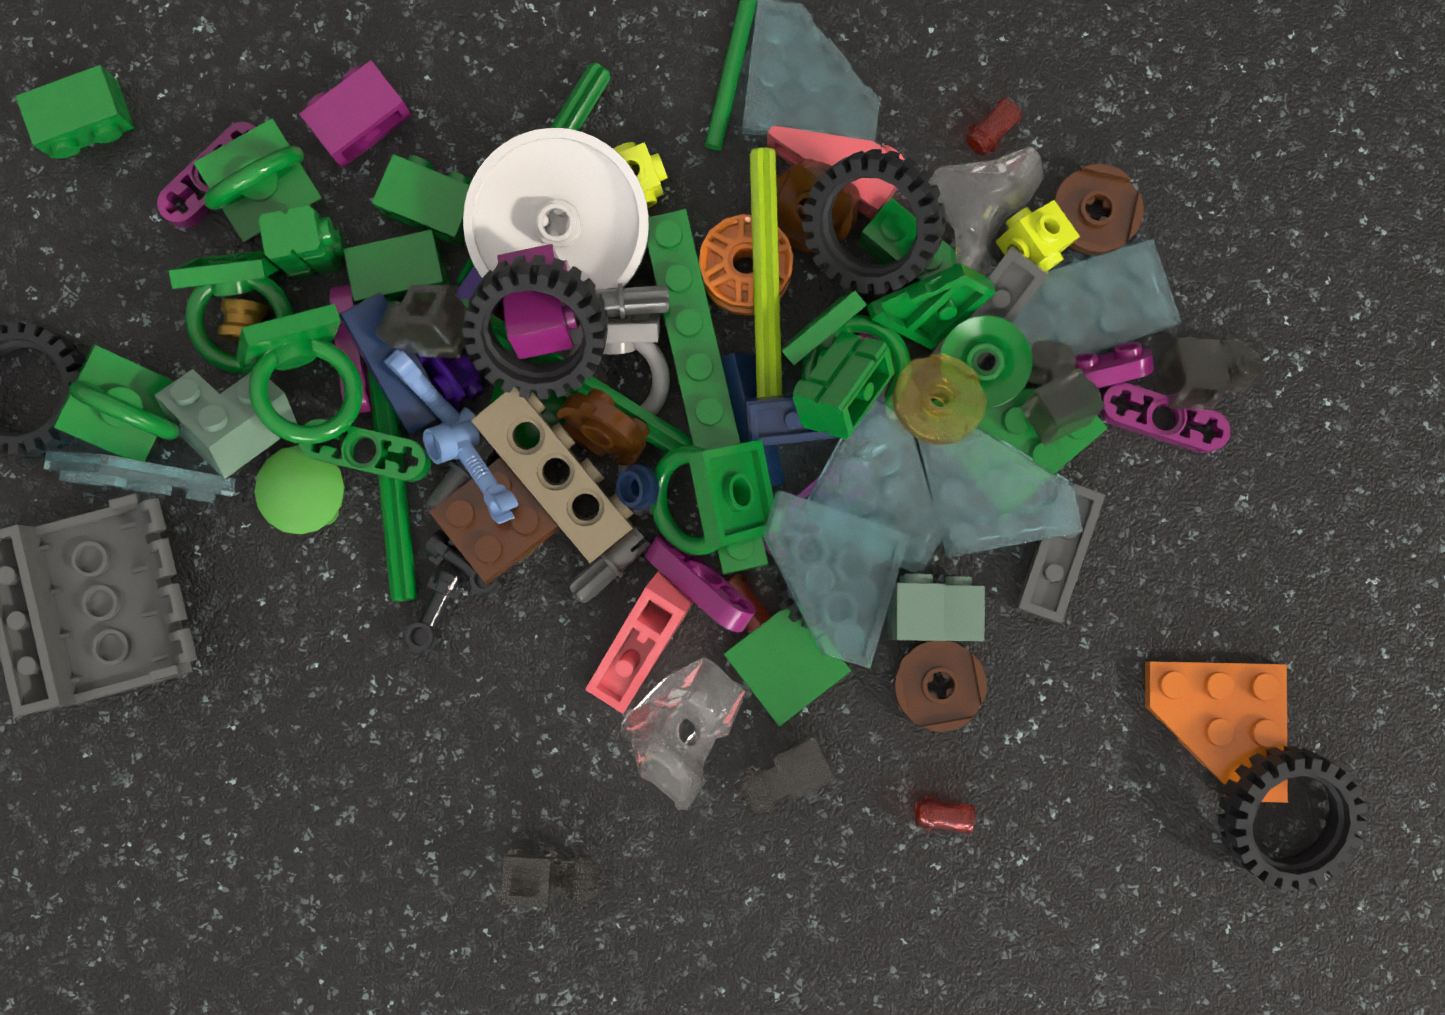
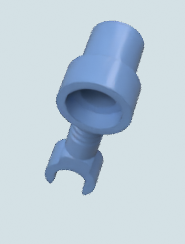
M397 349L384 361L428 405L441 420V424L444 423L451 426L476 417L466 407L458 413L443 398V395H440V392L431 385L421 370L403 351L400 352Z
M471 420L451 426L443 423L424 430L423 442L430 459L436 464L454 458L456 460L460 459L483 493L489 513L497 524L515 518L510 509L519 506L511 491L497 482L475 450L474 446L479 444L480 437L476 426Z

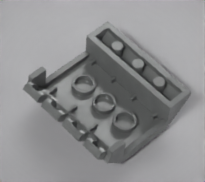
M135 493L108 500L110 506L108 508L36 527L14 525L0 529V658L14 717L95 700L170 680L192 672L191 662L197 660L190 628L182 629L181 622L188 618L180 584H172L170 579L177 572L169 538L161 539L160 533L166 530L159 498L151 499L150 493Z

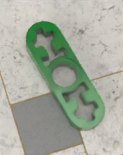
M314 419L307 422L304 426L318 425L328 420ZM350 426L341 435L333 438L343 441L341 450L329 446H322L319 449L317 444H299L303 454L311 459L406 482L421 480L428 474L431 467V459L424 445L410 439ZM363 438H370L376 445V454L370 462L359 463L354 456L355 445ZM410 449H412V456L418 458V464L416 467L409 466L407 472L404 473V465L387 460L388 451L400 455H408Z

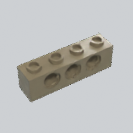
M514 386L510 393L505 392L473 418L471 422L588 562L591 563L633 529L632 523L628 518L634 513L630 507L625 506L619 500L617 492L611 497L599 484L605 478L588 457L581 462L572 452L570 447L575 444V441L559 422L551 426L540 412L546 406L538 399L535 392L532 390L529 398L519 397L520 388ZM530 422L539 429L540 440L535 447L525 448L516 441L515 430L520 423ZM552 458L563 459L570 468L568 479L561 483L550 481L544 473L546 461ZM587 493L593 495L598 500L599 510L594 516L581 517L575 512L573 500L578 495Z

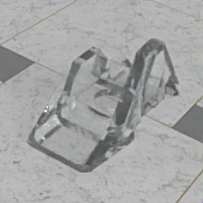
M1029 146L991 161L942 166L934 172L929 180V184L931 187L937 184L941 193L937 198L938 202L944 203L946 212L944 217L955 230L956 264L962 263L986 276L991 267L992 242L1006 218L1030 202L1044 178L1041 156L1034 148Z
M703 657L665 677L625 716L621 724L620 734L632 742L639 776L655 784L675 802V807L678 810H688L705 784L706 780L703 777L704 763L716 738L729 736L745 695V691L713 661ZM684 719H687L693 723L696 732L688 737L684 744L679 736V726Z

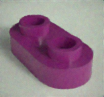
M1127 342L1115 346L1113 352L1101 355L1095 353L1075 355L1070 358V363L1062 368V373L1067 390L1088 391L1147 376L1154 371V364L1150 349L1142 348L1141 343Z

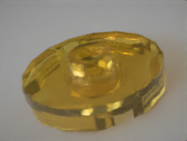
M933 354L930 358L915 359L906 366L896 380L892 400L895 415L904 429L919 440L934 445L955 444L969 437L984 417L987 405L986 393L982 391V387L979 384L981 380L975 370L963 361L944 354ZM931 398H937L942 401L944 407L934 405Z

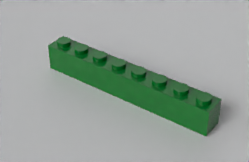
M683 209L649 217L647 245L657 286H666L669 291L670 306L669 310L664 312L663 315L693 446L711 450L740 444L687 211ZM762 536L717 549L723 576L768 565Z

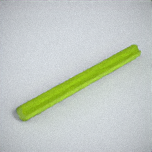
M767 147L752 149L750 153L757 398L782 395L776 152L774 149Z

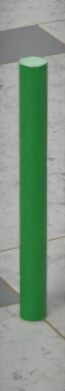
M739 0L704 145L710 150H722L757 0Z

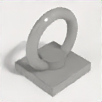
M660 313L625 315V320H620V316H608V334L603 354H625L637 350L646 359L652 373V386L648 397L640 406L656 416L667 399L670 387L668 363L664 354L655 343L659 339L661 315ZM579 319V328L572 330L574 348L569 351L567 357L573 355L582 342L583 332Z

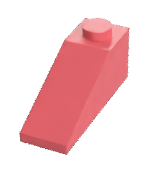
M772 126L767 133L766 147L774 149L777 155L793 166L804 159H813L833 166L843 158L862 150L864 153L871 149H882V153H887L890 150L898 152L891 146L883 145L881 147L871 140ZM900 154L899 158L905 160L904 157ZM860 178L851 182L857 187L860 194V200L857 204L858 211L871 220L897 190L894 185L878 178Z
M660 571L656 573L645 587L585 689L622 714L631 703L693 604V601Z

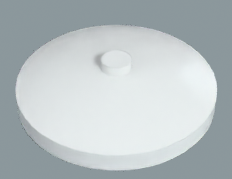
M545 128L526 132L510 139L493 151L477 170L467 192L464 204L463 229L469 255L482 278L489 270L494 271L498 264L497 255L553 244L560 260H567L570 269L572 266H575L581 270V280L585 281L590 278L596 285L595 290L618 288V283H623L624 288L634 276L644 256L649 233V215L644 192L636 175L627 162L614 149L601 140L583 132L564 128Z

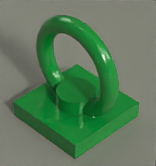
M273 118L193 162L209 187L203 198L205 206L211 210L222 208L244 243L261 234L258 221L261 214L279 210L287 214L289 208L308 204L312 205L322 199L301 165L304 159L303 150L298 146L288 144Z
M264 250L194 258L168 270L172 289L196 286L190 294L185 312L186 329L193 346L210 364L230 373L249 374L251 371L242 373L237 357L221 350L209 337L205 328L204 312L212 296H230L256 290L268 300L274 310L276 319L294 314L286 294L268 277L281 268L265 256Z
M848 290L781 346V350L793 365L803 358L802 379H807L817 365V359L821 350L825 347L830 348L842 331L852 334L864 333L884 341L889 346L895 372L887 390L884 392L885 414H888L899 404L907 391L911 377L910 355L905 342L896 331L871 320L869 315L857 314L867 304L855 290Z
M335 304L242 327L236 357L242 373L251 371L249 397L253 410L268 430L287 441L299 444H318L329 441L345 432L355 421L361 409L363 386L360 374L349 356L333 345L341 322ZM318 357L332 365L339 373L344 384L343 403L339 411L330 420L322 424L304 426L292 423L283 418L274 409L268 394L270 376L275 368L279 371L298 368Z
M93 344L75 381L71 383L69 393L52 426L143 466L157 437L173 440L179 435L180 429L178 425L166 418L154 396L174 381Z
M762 439L711 450L692 445L680 446L666 453L657 463L653 472L658 480L659 494L657 501L650 509L660 533L676 549L690 555H706L726 545L780 531ZM684 464H690L704 533V536L694 537L682 531L674 521L668 506L667 489L670 477L679 466Z

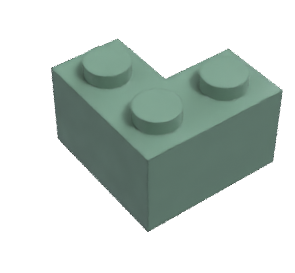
M192 369L154 396L166 418L178 425L180 429L179 435L226 479L278 441L280 437L268 430L253 410L249 397V378L251 372L219 394ZM269 379L268 394L274 409L286 420L297 424L285 393Z
M904 574V576H899V583L888 585L887 639L984 641L985 586H972V577L947 576L945 577L944 584H934L933 575Z

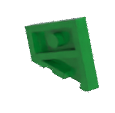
M958 263L871 302L867 309L871 320L932 350L957 325L965 321L996 293L991 279L962 263Z

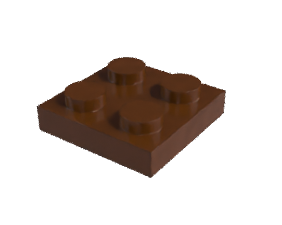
M502 457L487 468L499 484L504 485L507 490L514 494L519 505L510 509L515 517L514 519L497 524L492 519L488 506L484 501V495L473 478L429 511L486 585L559 530L557 523Z

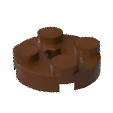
M813 159L800 161L797 165L788 168L776 179L778 227L788 238L790 246L808 253H816L815 248L808 250L805 243L809 232H803L802 221L807 217V214L803 213L804 198H810L808 194L812 186L831 167L829 164ZM848 183L838 193L832 208L833 226L841 243L853 230L858 217L857 204L860 200V194L857 187L852 183Z
M1090 164L1072 173L1060 184L1052 201L1055 200L1080 236L1068 246L1069 248L1081 254L1101 256L1117 252L1136 234L1142 223L1144 203L1140 191L1136 192L1134 186L1129 182L1131 178L1124 171L1111 165ZM1094 200L1102 201L1101 208L1108 211V216H1102L1098 221L1094 220L1086 212V206H1091Z
M592 388L587 395L581 393L569 395L557 412L558 419L562 417L566 419L563 428L573 438L575 443L601 459L608 452L618 456L615 464L632 465L637 461L646 446L645 439L650 432L648 426L635 417H628L616 408L611 396L599 389Z
M925 641L914 646L907 654L900 658L894 674L893 689L899 708L913 723L931 731L946 732L965 726L973 718L972 716L978 712L980 705L983 704L986 697L987 681L980 661L965 647L952 641ZM941 672L944 679H951L952 687L945 689V697L937 698L936 692L928 691L927 683L933 681V674Z

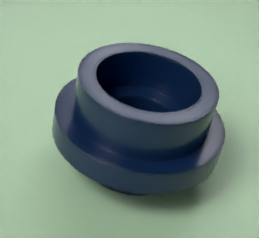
M644 464L629 466L619 475L616 482V492L619 500L625 506L631 507L634 510H646L651 508L657 501L659 484L655 473L650 467Z

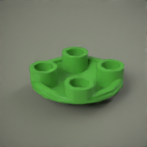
M299 445L281 449L266 460L257 474L254 492L258 509L269 524L282 532L301 535L318 531L325 525H330L336 521L339 509L342 506L345 487L338 465L311 459L303 454Z

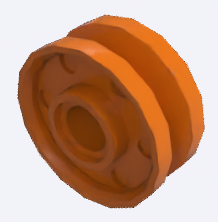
M740 214L722 220L709 231L700 248L699 267L705 293L716 306L731 314L752 316L754 315L753 272L743 274L734 267L735 262L741 258L753 259L752 215ZM778 227L779 292L781 301L790 286L793 253L788 238Z

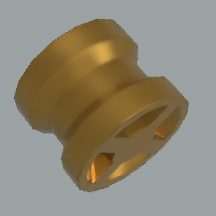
M222 299L220 310L224 313V323L218 327L217 336L239 342L242 327L261 323V320L267 316L268 306L250 300Z

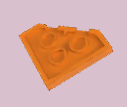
M1145 661V707L1158 720H1161L1178 738L1177 740L1225 787L1229 779L1235 782L1239 781L1241 777L1235 770L1241 764L1248 768L1253 766L1249 760L1253 755L1258 753L1267 757L1266 749L1276 747L1284 751V746H1287V664ZM1288 779L1269 790L1261 802L1288 803Z

